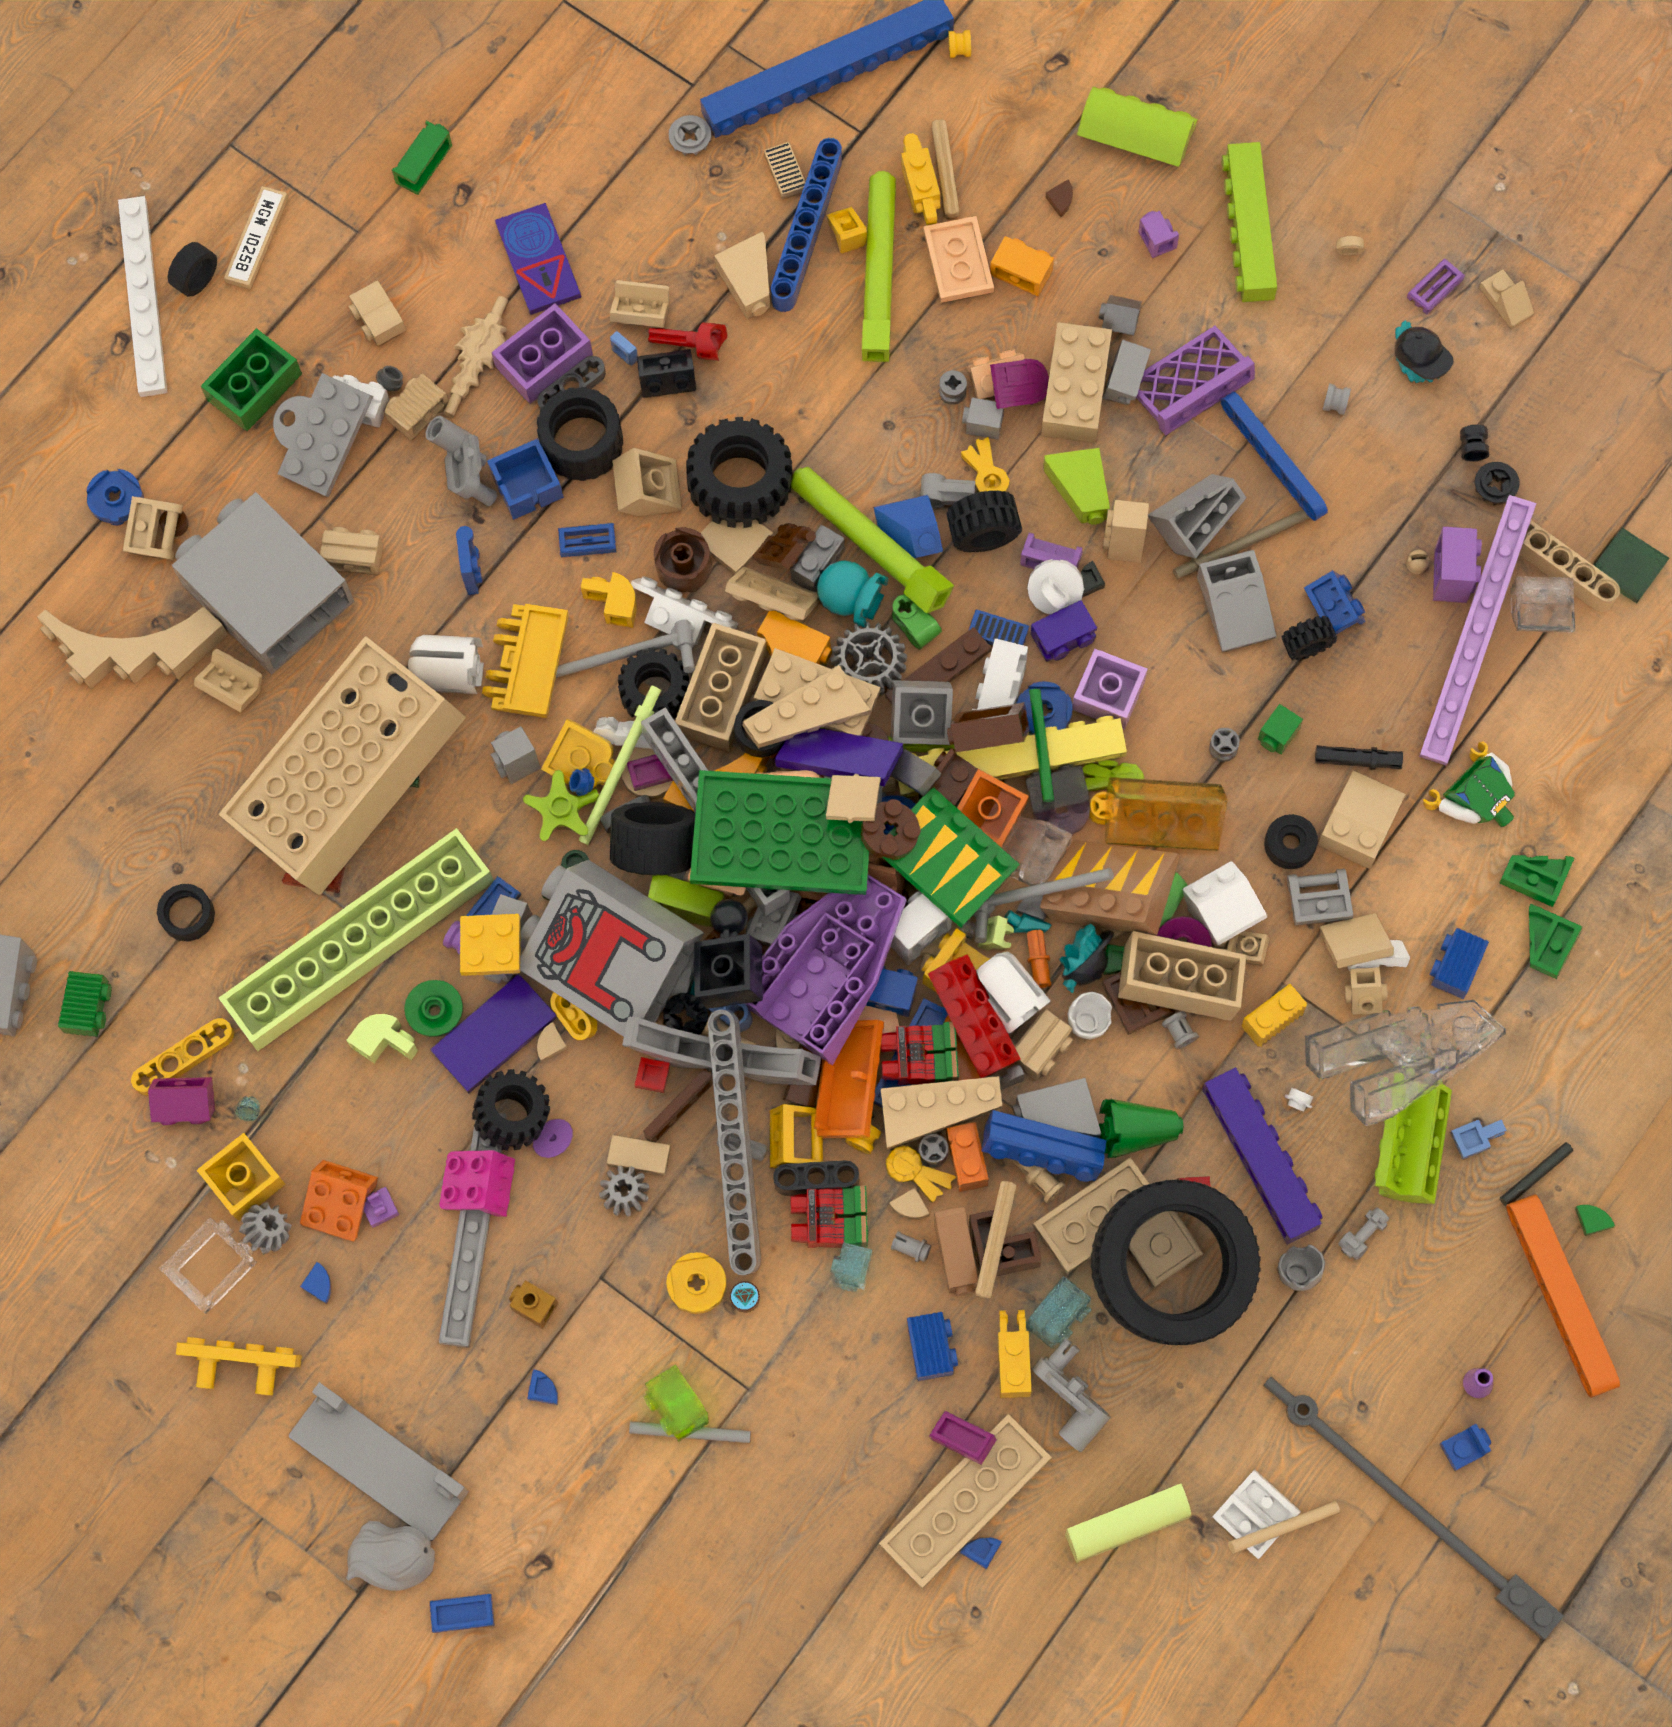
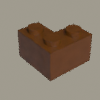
M994 1210L969 1215V1225L980 1270ZM1035 1231L1004 1239L996 1277L1041 1266L1042 1260Z

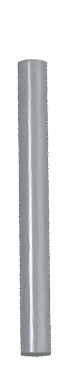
M630 1421L629 1434L750 1443L751 1431L633 1421Z

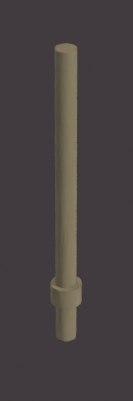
M1302 509L1205 555L1201 553L1197 558H1191L1192 561L1173 569V573L1177 579H1180L1195 571L1198 572L1199 565L1202 563L1230 556L1310 519V517Z

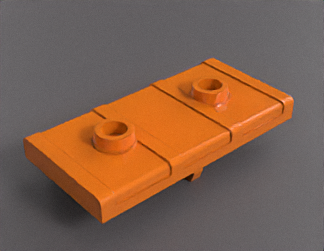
M879 1019L857 1020L833 1066L822 1060L814 1129L817 1130L818 1137L870 1138L882 1031L884 1029L883 1021Z

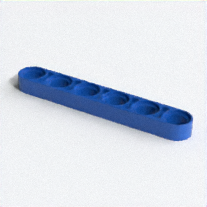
M1231 392L1221 398V405L1227 416L1305 513L1313 521L1326 515L1328 509L1322 497L1236 392Z

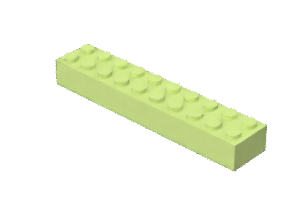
M456 828L220 996L219 1000L255 1049L259 1051L491 885L494 881L491 872Z

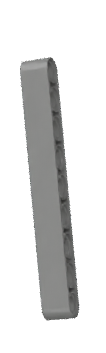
M717 1010L708 1019L729 1262L731 1269L738 1275H748L759 1269L761 1265V1252L740 1025L738 1017L733 1012ZM726 1015L730 1019V1026L726 1031L722 1032L718 1029L717 1021L721 1016ZM728 1044L733 1050V1056L730 1060L724 1061L720 1057V1050L724 1045ZM728 1074L733 1075L736 1081L735 1087L730 1091L725 1090L722 1084L724 1077ZM730 1104H734L738 1108V1116L732 1121L725 1114V1110ZM734 1133L741 1139V1145L735 1151L728 1145V1139ZM736 1163L740 1164L744 1169V1175L740 1180H736L731 1176V1168ZM738 1193L743 1194L747 1200L746 1206L742 1210L737 1209L733 1203L734 1197ZM740 1223L746 1224L749 1228V1236L745 1240L740 1239L736 1234V1228ZM743 1253H747L752 1258V1265L748 1270L743 1269L739 1264V1257Z

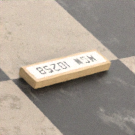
M264 186L261 187L224 276L226 283L251 290L289 198L287 193Z

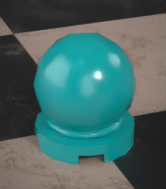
M838 561L829 565L820 575L817 584L818 598L823 607L831 613L842 616L853 614L854 624L865 628L866 619L873 620L881 605L884 595L880 593L882 584L888 585L889 579L880 573H875L870 578L867 570L858 563Z

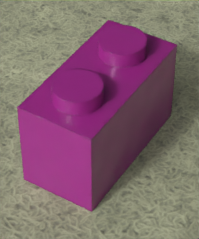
M212 1077L153 1079L148 1088L151 1122H160L162 1125H173L184 1121H189L191 1124H203L210 1121L215 1111Z

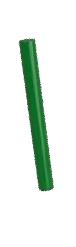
M1031 689L1029 694L1043 802L1054 801L1041 690Z

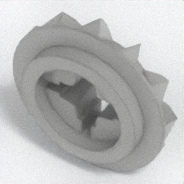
M687 115L680 117L673 122L669 129V142L675 151H680L685 156L687 153L697 155L702 149L706 150L708 143L711 142L710 126L704 119L698 116ZM685 133L690 135L695 133L696 141L692 139L686 141Z

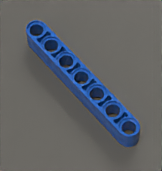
M825 138L818 144L771 284L772 304L780 312L790 311L796 304L842 165V147L840 142L834 138ZM829 153L834 154V156L827 157L825 155ZM821 176L827 177V178L824 179V180H819V179H817L818 177H821ZM813 199L819 200V202L817 203H811L809 201ZM807 222L811 223L812 225L803 226L802 224ZM796 246H803V247H804V248L801 249V250H796V249H794V247H796ZM789 269L797 270L795 273L786 272ZM783 292L789 294L785 297L778 296V294Z

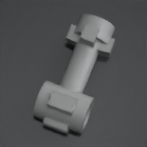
M1376 1207L1373 1211L1369 1210L1365 1215L1368 1221L1355 1235L1349 1231L1338 1243L1342 1248L1341 1251L1350 1259L1353 1257L1355 1260H1359L1368 1249V1246L1364 1244L1365 1241L1377 1228L1383 1231L1387 1227L1389 1217L1381 1209Z

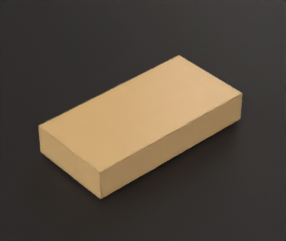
M612 1135L607 1166H623L624 1169H629L632 1166L636 1171L665 1175L671 1146Z

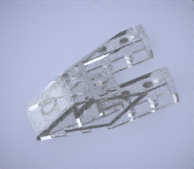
M1475 1000L1437 1004V1009L1423 1011L1419 1006L1408 1007L1406 1013L1391 1014L1389 1010H1383L1382 1013L1370 1014L1305 1036L1306 1066L1322 1080L1387 1058L1395 1067L1350 1082V1111L1365 1126H1369L1394 1117L1453 1077L1504 1036L1506 1029Z

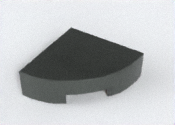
M1091 561L1086 564L1081 571L1084 585L1082 597L1105 588V583L1095 563Z

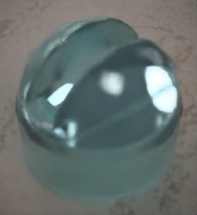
M244 1096L237 1103L235 1114L241 1120L254 1121L258 1118L260 1103L254 1096L249 1098Z

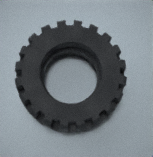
M735 417V421H728V418L719 420V425L717 426L714 424L707 426L705 434L699 433L694 439V444L690 446L688 459L686 460L688 492L691 493L693 504L699 506V512L705 517L711 515L713 522L720 524L722 520L727 521V527L732 528L736 527V522H743V527L747 528L752 527V520L756 519L759 524L767 521L768 515L774 517L780 512V506L786 504L788 493L791 492V452L789 447L784 445V438L780 433L774 435L773 427L768 424L761 426L760 420L753 418L750 421H743V417ZM732 458L753 460L766 472L757 483L742 488L725 485L713 474L721 463Z

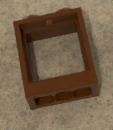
M1025 702L959 712L951 722V727L947 728L949 744H954L955 753L1024 742L1030 731Z

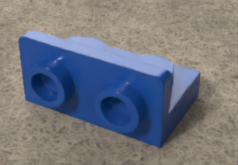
M1332 570L1304 587L1319 617L1326 616L1330 619L1336 635L1355 623L1361 625L1366 622L1362 615L1365 613V609L1357 598L1353 599L1349 591L1352 589V585L1344 574L1341 576Z

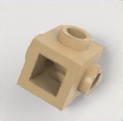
M1380 967L1350 969V985H1345L1346 1003H1352L1353 1015L1382 1013V1001H1388L1387 984H1381Z

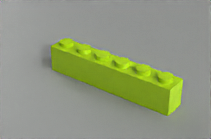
M1260 142L1228 144L1226 155H1222L1221 163L1222 171H1227L1228 179L1224 180L1225 195H1230V203H1227L1228 220H1233V227H1230L1231 244L1235 243L1236 251H1233L1232 256L1233 267L1238 268L1239 276L1235 277L1236 292H1241L1242 302L1275 300L1277 280Z

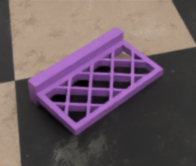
M1213 326L1144 371L1141 383L1143 381L1154 382L1153 390L1142 391L1139 389L1136 398L1159 423V429L1166 436L1221 401V398L1231 392H1235L1255 379V363L1249 356L1244 357L1216 326ZM1213 337L1220 342L1219 349L1204 348L1205 342ZM1187 353L1199 354L1197 363L1182 362V357ZM1202 355L1218 356L1217 364H1201ZM1222 356L1233 357L1237 361L1231 367L1220 366ZM1165 367L1176 368L1175 377L1159 376L1160 371ZM1180 369L1196 370L1194 379L1179 378ZM1199 371L1215 372L1214 378L1209 381L1198 380ZM1158 383L1173 384L1172 394L1156 392ZM1177 385L1193 386L1192 392L1187 395L1176 394ZM1155 399L1170 400V404L1159 412L1154 406Z

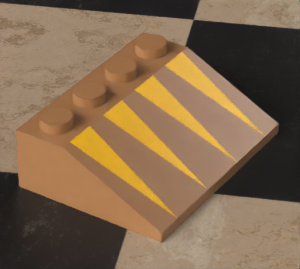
M1073 840L1047 882L1107 868L1112 869L1114 878L1043 895L1040 909L1052 921L1084 926L1092 924L1098 928L1126 932L1136 931L1157 936L1180 855L1171 852Z

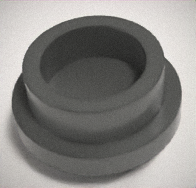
M384 366L376 374L377 382L387 391H397L403 385L401 371L393 366Z

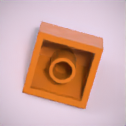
M978 769L957 808L1003 849L1030 798L1028 795Z

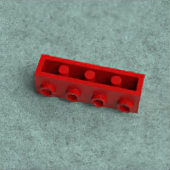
M968 954L947 962L928 973L980 1078H985L1021 1060L1002 1021L987 1000L990 997L981 983Z

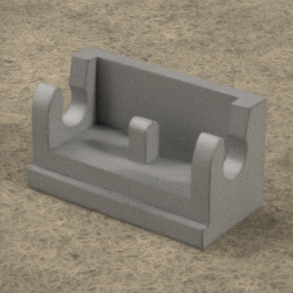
M1125 340L1121 341L1102 399H1109L1125 405H1130V401L1136 399L1151 349Z

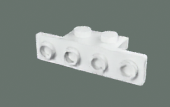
M642 576V578L631 581L633 588L654 597L644 623L665 633L671 634V630L677 621L688 620L690 622L693 645H697L706 621L732 629L737 628L738 623L732 620L730 614L719 610L713 612L707 609V604L696 599L689 601L683 598L682 593L672 588L665 590L658 587V582L651 578Z

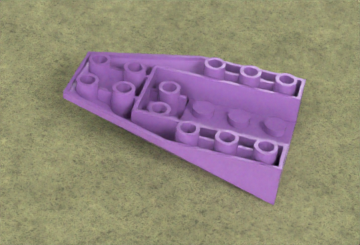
M868 875L866 895L828 893L783 928L762 956L763 1001L744 1004L751 1012L814 1054L821 1056L823 1060L833 1066L877 986L906 903V898Z

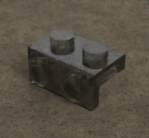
M1067 764L1058 767L1057 772L1051 773L1054 801L1043 802L1039 771L1031 773L1030 778L1025 779L1033 814L1090 800L1082 766L1075 767L1074 764Z

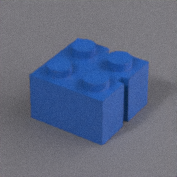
M538 438L487 460L492 478L513 520L535 511V505L538 503L542 508L564 498L560 482Z

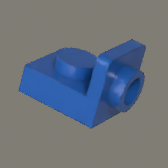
M1477 1424L1440 1443L1454 1471L1487 1455L1491 1451L1489 1447L1491 1440L1487 1432L1483 1428L1479 1429Z

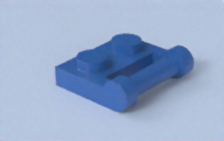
M462 526L456 532L461 576L467 594H479L478 583H483L481 568L478 564L480 553L473 544L474 534L472 529L468 526Z

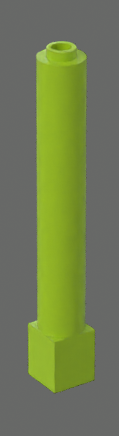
M878 171L869 178L862 361L889 362L896 178L886 171Z
M810 467L799 468L792 474L791 488L905 587L903 593L925 613H930L944 607L954 588V585L931 565L924 567Z

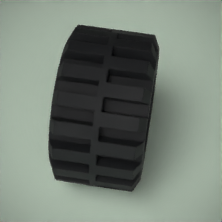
M983 491L971 494L955 502L946 512L953 544L959 551L985 552L997 549L1016 539L1022 532L1015 498L1006 491Z
M648 648L649 652L643 653V650L637 651V657L634 658L631 655L627 658L628 665L623 664L620 669L621 675H618V689L624 709L627 708V712L632 718L636 716L634 714L638 706H642L646 697L638 691L639 686L650 677H662L668 680L671 685L664 694L658 697L652 711L655 714L666 707L675 720L677 717L676 713L679 712L690 683L688 673L684 672L682 660L678 661L677 655L672 652L668 656L666 649L660 648L659 652H655L654 648Z
M508 1069L506 1075L502 1071L496 1072L494 1078L488 1077L478 1091L473 1106L472 1120H476L474 1124L476 1131L482 1130L480 1137L484 1141L487 1138L490 1139V1145L494 1148L499 1144L502 1145L501 1150L508 1151L509 1146H513L515 1151L520 1150L522 1144L526 1147L531 1145L533 1139L537 1140L548 1119L547 1117L550 1112L548 1103L550 1099L548 1094L544 1095L546 1088L543 1084H536L538 1079L532 1075L531 1078L526 1077L527 1072L521 1070L520 1074H515L514 1069ZM503 1099L515 1100L525 1108L527 1117L520 1121L507 1120L499 1115L495 1108V1103Z

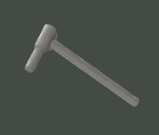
M688 620L677 621L671 630V634L559 665L556 678L625 659L631 655L635 656L637 651L640 650L646 653L649 652L648 648L656 650L670 645H674L675 648L681 651L684 672L692 673L695 671L692 653L694 646L690 622Z
M1107 868L993 894L974 914L976 917L975 942H986L987 921L995 906L1112 880L1114 878L1112 869Z

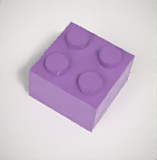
M1442 528L1434 549L1433 601L1467 603L1470 594L1475 593L1476 582L1479 583L1481 577V566L1476 565L1477 556L1481 554L1482 546L1481 539H1477V529Z

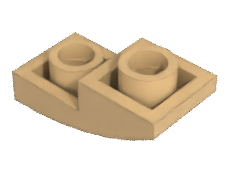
M1243 931L1220 945H1217L1212 938L1211 942L1212 948L1245 954L1246 963L1264 965L1270 938L1267 934Z

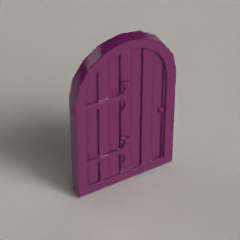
M1023 359L990 365L997 409L1027 404L1033 405L1046 397L1049 376L1044 365L1038 360Z

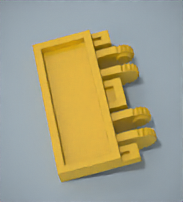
M513 604L511 616L522 618V620L499 618L496 626L504 630L519 632L518 636L496 634L493 638L494 643L504 646L500 668L511 670V672L490 669L486 671L485 678L490 681L507 683V689L484 686L482 694L493 698L492 710L547 718L569 613L568 610L531 604H525V606Z

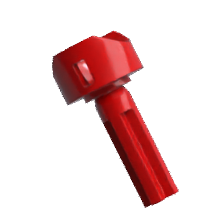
M707 322L701 323L698 332L655 327L649 328L648 331L649 343L696 348L699 359L719 361L717 353L728 338L725 325Z

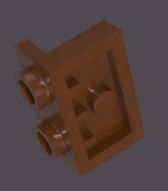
M951 748L948 753L943 751L935 761L934 766L942 774L926 794L934 787L956 807L978 768L957 755L955 749ZM918 794L919 800L924 797L923 795Z

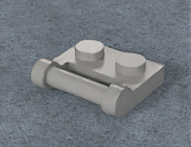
M1337 869L1335 873L1297 877L1296 874L1287 875V886L1295 926L1353 918L1345 869ZM1337 884L1338 890L1300 894L1299 888Z

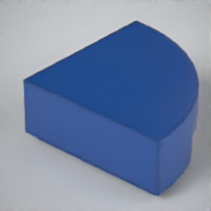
M316 1262L300 1287L327 1304L331 1295L330 1278L325 1268Z
M533 1369L527 1399L558 1405L557 1389L547 1375Z
M991 1537L979 1538L968 1543L961 1550L960 1554L987 1569L1002 1541Z

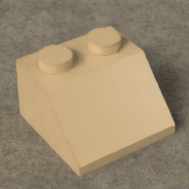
M632 448L612 460L618 511L636 516H647L682 510L676 459Z

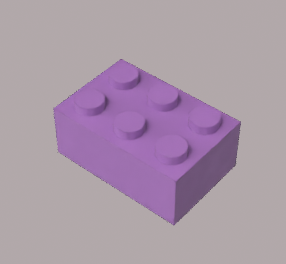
M556 303L491 352L495 367L529 404L535 401L544 389L584 358L593 355L591 342L588 337Z

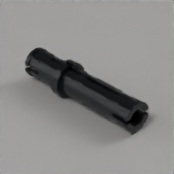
M1316 745L1315 763L1369 767V770H1375L1376 768L1401 770L1403 751L1377 750V747L1356 749Z

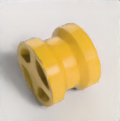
M964 30L963 33L948 31L949 57L955 58L957 55L971 57L970 30Z
M1099 792L1094 795L1088 808L1089 818L1098 825L1111 823L1118 811L1119 804L1117 798L1109 792Z
M871 1125L870 1138H846L845 1142L862 1153L871 1154L874 1149L873 1143L879 1139L881 1131Z

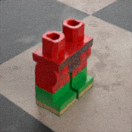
M943 1022V1025L896 1026V1032L882 1034L881 1052H897V1060L882 1061V1079L898 1080L899 1085L958 1081L956 1029L953 1023Z
M854 1186V1188L807 1189V1194L790 1196L791 1214H807V1223L791 1224V1242L808 1243V1248H867L866 1186Z

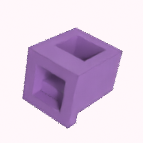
M1160 211L1148 212L1140 219L1138 232L1152 258L1177 248L1179 234L1177 231L1173 232L1170 221L1164 219Z

